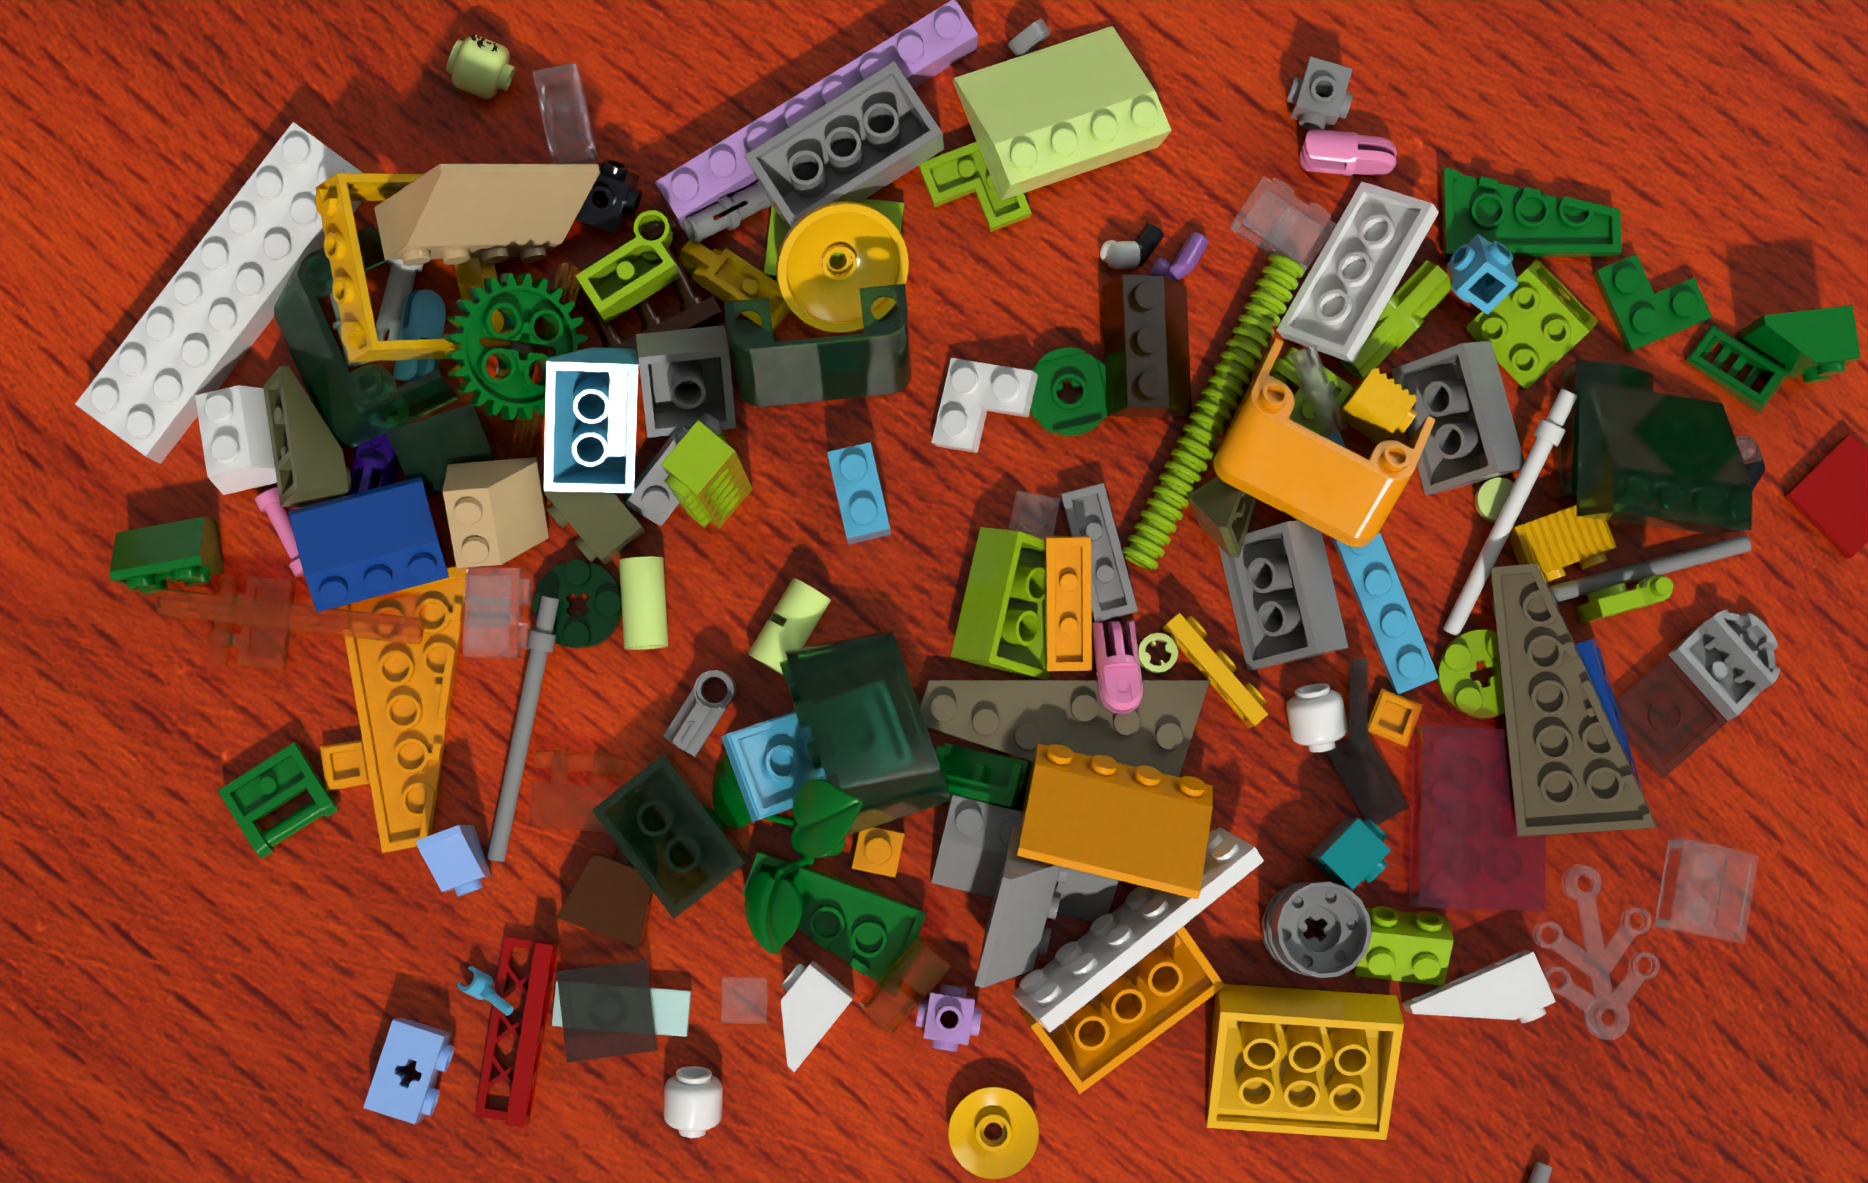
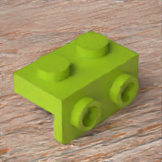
M1385 906L1366 908L1370 916L1372 936L1367 953L1354 968L1355 976L1444 986L1454 941L1449 918L1431 911L1419 913L1395 911Z

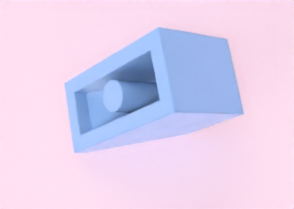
M457 825L416 840L418 849L442 892L455 890L457 897L483 888L481 880L492 876L474 825Z

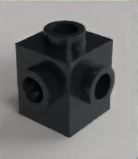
M605 159L603 163H596L599 166L600 174L575 220L616 234L627 224L629 215L634 216L639 207L642 191L636 188L640 176L628 172L629 167L621 162Z

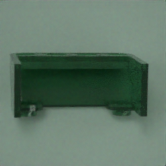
M374 224L357 232L364 272L388 261L384 259L380 234ZM324 247L310 253L303 259L280 294L274 306V316L310 400L342 448L357 447L458 400L455 390L439 369L397 387L388 370L380 365H365L350 372L318 299L331 294L333 286L330 261L325 255Z

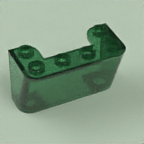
M905 284L860 288L864 333L777 342L775 333L772 331L769 298L723 302L726 331L740 397L745 403L753 407H769L886 395L902 391L908 386L912 376ZM881 297L893 299L896 305L880 320H877L871 312L874 301ZM745 311H754L761 317L762 326H759L752 320L739 321L738 315Z
M893 630L785 651L788 660L779 663L793 698V706L801 729L810 726L814 741L806 743L814 769L823 767L829 782L863 801L861 809L847 833L848 836L951 800Z

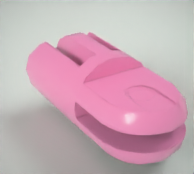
M1311 129L1307 133L1301 149L1299 163L1305 171L1341 174L1344 176H1352L1353 174L1379 176L1388 174L1394 169L1397 163L1395 158L1397 150L1392 141L1382 137L1358 135L1357 132Z
M1130 620L1125 624L1124 638L1127 655H1125L1120 622L1110 621L1108 623L1107 648L1109 657L1106 654L1103 624L1101 622H1093L1092 638L1099 694L1104 707L1115 714L1124 715L1133 712L1139 706L1143 697L1135 622Z

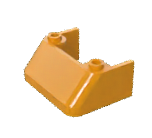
M1276 338L1253 374L1213 461L1214 470L1225 483L1348 546L1357 548L1367 546L1381 530L1412 476L1436 419L1427 416L1406 445L1398 441L1386 440L1375 447L1369 459L1364 458L1289 419L1295 404L1294 395L1286 384L1269 375L1284 341Z

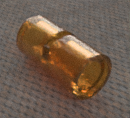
M919 935L860 1001L859 1006L876 1024L888 1033L893 1034L953 965L933 944Z

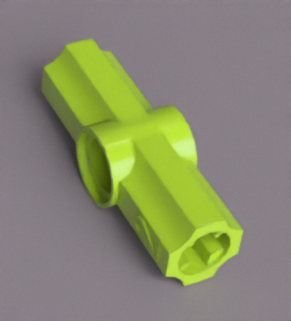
M1426 260L1396 293L1392 294L1354 363L1337 358L1341 366L1350 375L1361 381L1394 348L1398 350L1425 322L1423 318L1430 310L1434 309L1450 292L1452 282L1449 275L1438 265Z

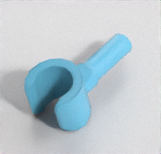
M469 966L468 969L474 973L473 981L469 986L458 981V989L478 1000L485 999L503 1014L509 1016L513 1012L514 1007L493 989L494 982L492 976L473 966Z

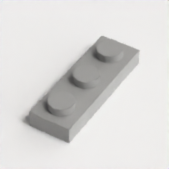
M1104 483L1061 494L1060 498L1070 535H1089L1091 537V605L1093 622H1103L1137 613L1138 608Z

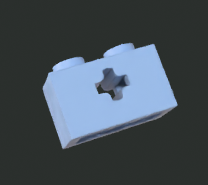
M403 1017L393 1019L363 1108L412 1124H417L424 1120L425 1115L432 1116L440 1095V1090L434 1088L439 1071H447L455 1047L448 1045L452 1033ZM416 1061L415 1070L422 1073L421 1077L408 1082L409 1073L404 1071L403 1068Z

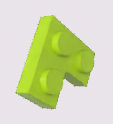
M977 141L931 158L918 166L933 207L975 192L990 232L1031 217L1032 212L1024 193L1000 201Z

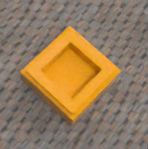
M1379 689L1363 731L1407 747L1423 705L1387 690Z
M362 739L320 747L326 791L370 784Z

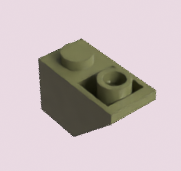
M544 492L552 502L546 507V510L562 528L568 524L574 528L580 536L574 543L590 562L598 557L601 562L607 565L647 532L614 493Z

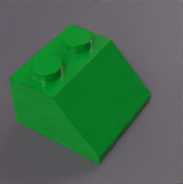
M1853 305L1763 315L1737 332V339L1786 369L1788 371L1787 379L1803 377L1804 384L1828 381L1831 379V375L1846 372V365L1861 358Z

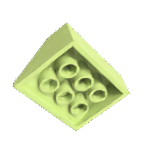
M1113 26L953 79V84L1000 201L1158 148L1172 131L1155 89Z

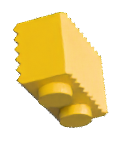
M1375 368L1360 381L1336 415L1378 445L1388 437L1395 441L1400 434L1406 431L1418 414V412L1412 409L1417 398L1416 394L1409 395L1408 389L1402 390L1401 384H1394V378L1387 379L1386 373L1380 374L1379 368Z
M1598 498L1512 528L1508 536L1519 565L1539 563L1547 582L1566 576L1563 567L1579 562L1583 570L1608 561L1605 552L1617 548Z

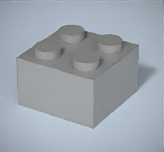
M725 325L636 334L647 438L670 436L675 430L679 432L683 427L690 430L705 412L720 421V430L736 428L730 355Z

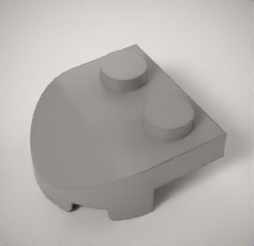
M1728 609L1715 614L1697 625L1668 654L1727 721L1737 717L1762 690L1773 685L1780 673V667H1775L1774 650L1778 647V643L1768 626L1751 613L1739 615L1729 613Z

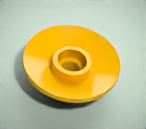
M985 1087L971 1092L958 1103L950 1118L948 1136L955 1158L967 1171L982 1178L1001 1179L1019 1172L1029 1163L1038 1145L1039 1127L1033 1109L1019 1094L1002 1087ZM997 1123L1001 1126L1002 1133L997 1139L986 1137L984 1130L988 1124Z

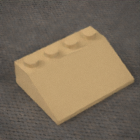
M439 164L375 207L384 259L403 260V264L407 266L424 264L431 259H443V263L447 265L464 263L469 261L470 258H482V262L485 264L503 262L509 259V257H520L523 263L541 261L547 258L546 253L563 243L600 174L598 164Z

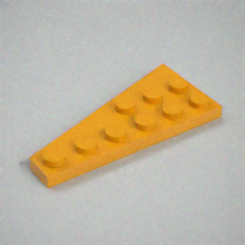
M471 567L447 568L448 578L339 606L382 853L418 847L416 840L430 836L432 832Z

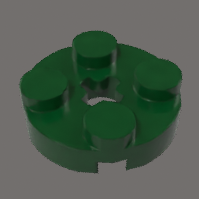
M575 559L559 564L547 572L537 586L536 594L532 601L536 621L542 596L559 599L552 634L556 635L555 643L562 647L582 649L599 646L615 633L621 623V588L608 571L595 563ZM573 594L577 597L586 594L590 598L586 602V606L589 609L586 615L583 616L577 612L571 616L567 610L571 606L568 599Z

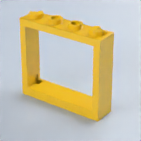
M337 173L315 187L316 209L319 215H321L325 236L324 252L330 261L333 277L332 293L334 300L338 303L342 323L341 339L347 349L349 363L446 359L443 357V354L454 350V343L448 342L445 339L378 341L351 201H385L424 174ZM470 258L469 261L454 264L461 300L473 301L468 290L470 287L479 286L485 291V278L495 277L498 281L495 263L485 264L482 262V258ZM498 309L494 311L491 317L492 327L497 333L504 326V317ZM483 337L479 340L480 345L485 347L506 348L511 345L510 341H496Z

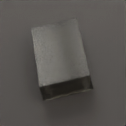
M1352 659L1350 661L1349 755H1352V758H1368V659Z
M1365 729L1336 744L1334 749L1324 751L1363 821L1368 818L1376 825H1379L1409 808Z

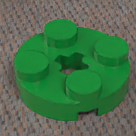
M1072 347L1053 350L1045 354L1031 370L1038 375L1030 415L1046 433L1056 434L1061 437L1085 435L1094 430L1107 416L1105 365L1099 359L1096 360L1092 355L1085 353L1086 351ZM1065 381H1070L1072 387H1080L1082 394L1075 397L1074 404H1067L1066 399H1059L1057 396V392L1063 389L1062 383Z

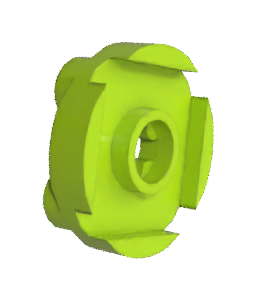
M1474 630L1454 638L1443 651L1436 667V672L1439 676L1436 679V683L1443 700L1458 712L1473 719H1487L1504 714L1505 707L1497 633L1490 630ZM1477 662H1483L1485 668H1491L1493 676L1488 678L1489 685L1486 687H1482L1479 680L1472 681L1470 673L1477 670Z

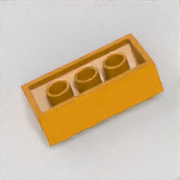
M1183 926L1052 1032H1048L1021 1006L1018 1009L1078 1093L1081 1094L1223 989L1225 984Z

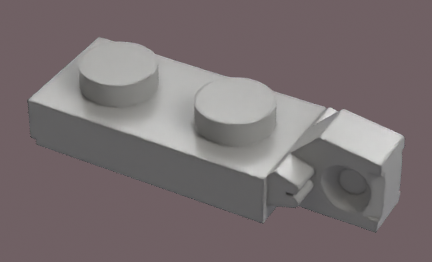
M705 412L699 421L719 436L721 433L719 429L720 421ZM684 427L679 432L675 430L634 483V493H626L624 497V504L659 526L663 525L679 504L677 498L672 494L673 492L668 488L669 486L664 482L668 475L661 466V463L689 431Z

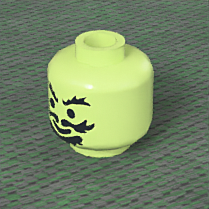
M472 34L464 41L459 39L456 41L448 59L446 72L451 73L452 83L455 87L481 98L491 99L497 94L499 89L503 91L508 90L515 73V67L509 65L510 54L506 47Z

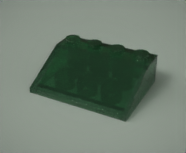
M1588 381L1580 382L1577 517L1707 534L1751 530L1752 483L1723 403Z

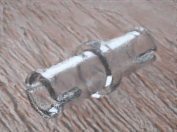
M1313 345L1289 355L1304 390V393H1301L1303 402H1309L1321 432L1320 435L1326 437L1348 428V424L1344 420L1333 392L1337 387L1334 381L1329 382L1317 352V346Z

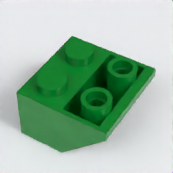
M205 516L116 532L110 566V578L113 582L127 586V590H140L141 595L156 594L168 591L167 584L184 582L186 587L200 586L211 583V576L224 574L216 521Z

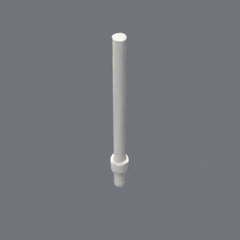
M1561 389L1546 420H1540L1533 434L1537 439L1457 598L1443 630L1457 637L1460 635L1491 572V567L1494 566L1553 445L1558 447L1566 431L1562 427L1578 397L1577 395Z

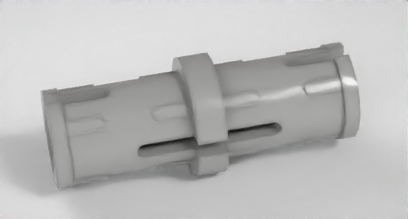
M755 182L752 186L729 197L724 195L718 198L714 205L691 217L684 218L682 220L683 228L690 241L698 244L703 239L725 228L733 230L739 227L741 220L770 207L771 203L760 183ZM738 205L741 207L717 220L713 219Z

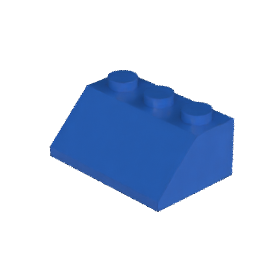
M421 476L288 511L303 573L316 612L449 577L444 550Z

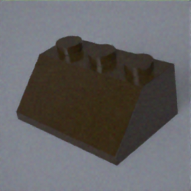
M1124 274L1102 285L1107 416L1189 418L1192 412L1186 286L1165 276Z

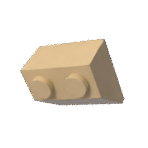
M537 457L448 464L443 486V497L456 568L502 565L549 538L550 533Z

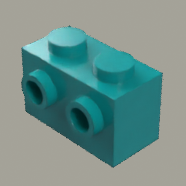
M1359 818L1343 819L1307 858L1333 883L1354 890L1364 880L1368 883L1373 881L1386 868L1388 863L1383 858L1391 849L1383 843L1387 835L1373 821L1368 818L1365 821Z

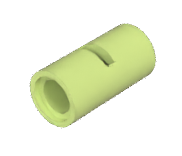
M648 556L620 559L624 649L644 650L669 647L664 558Z
M792 578L774 608L771 617L765 623L747 654L786 677L831 599L806 583Z

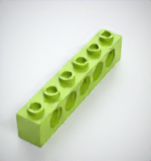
M699 420L661 463V466L668 475L664 482L669 486L668 488L673 492L672 494L677 498V501L681 503L685 512L704 528L711 522L720 529L753 490L736 451Z

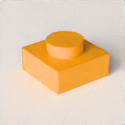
M861 825L852 869L896 878L905 834Z

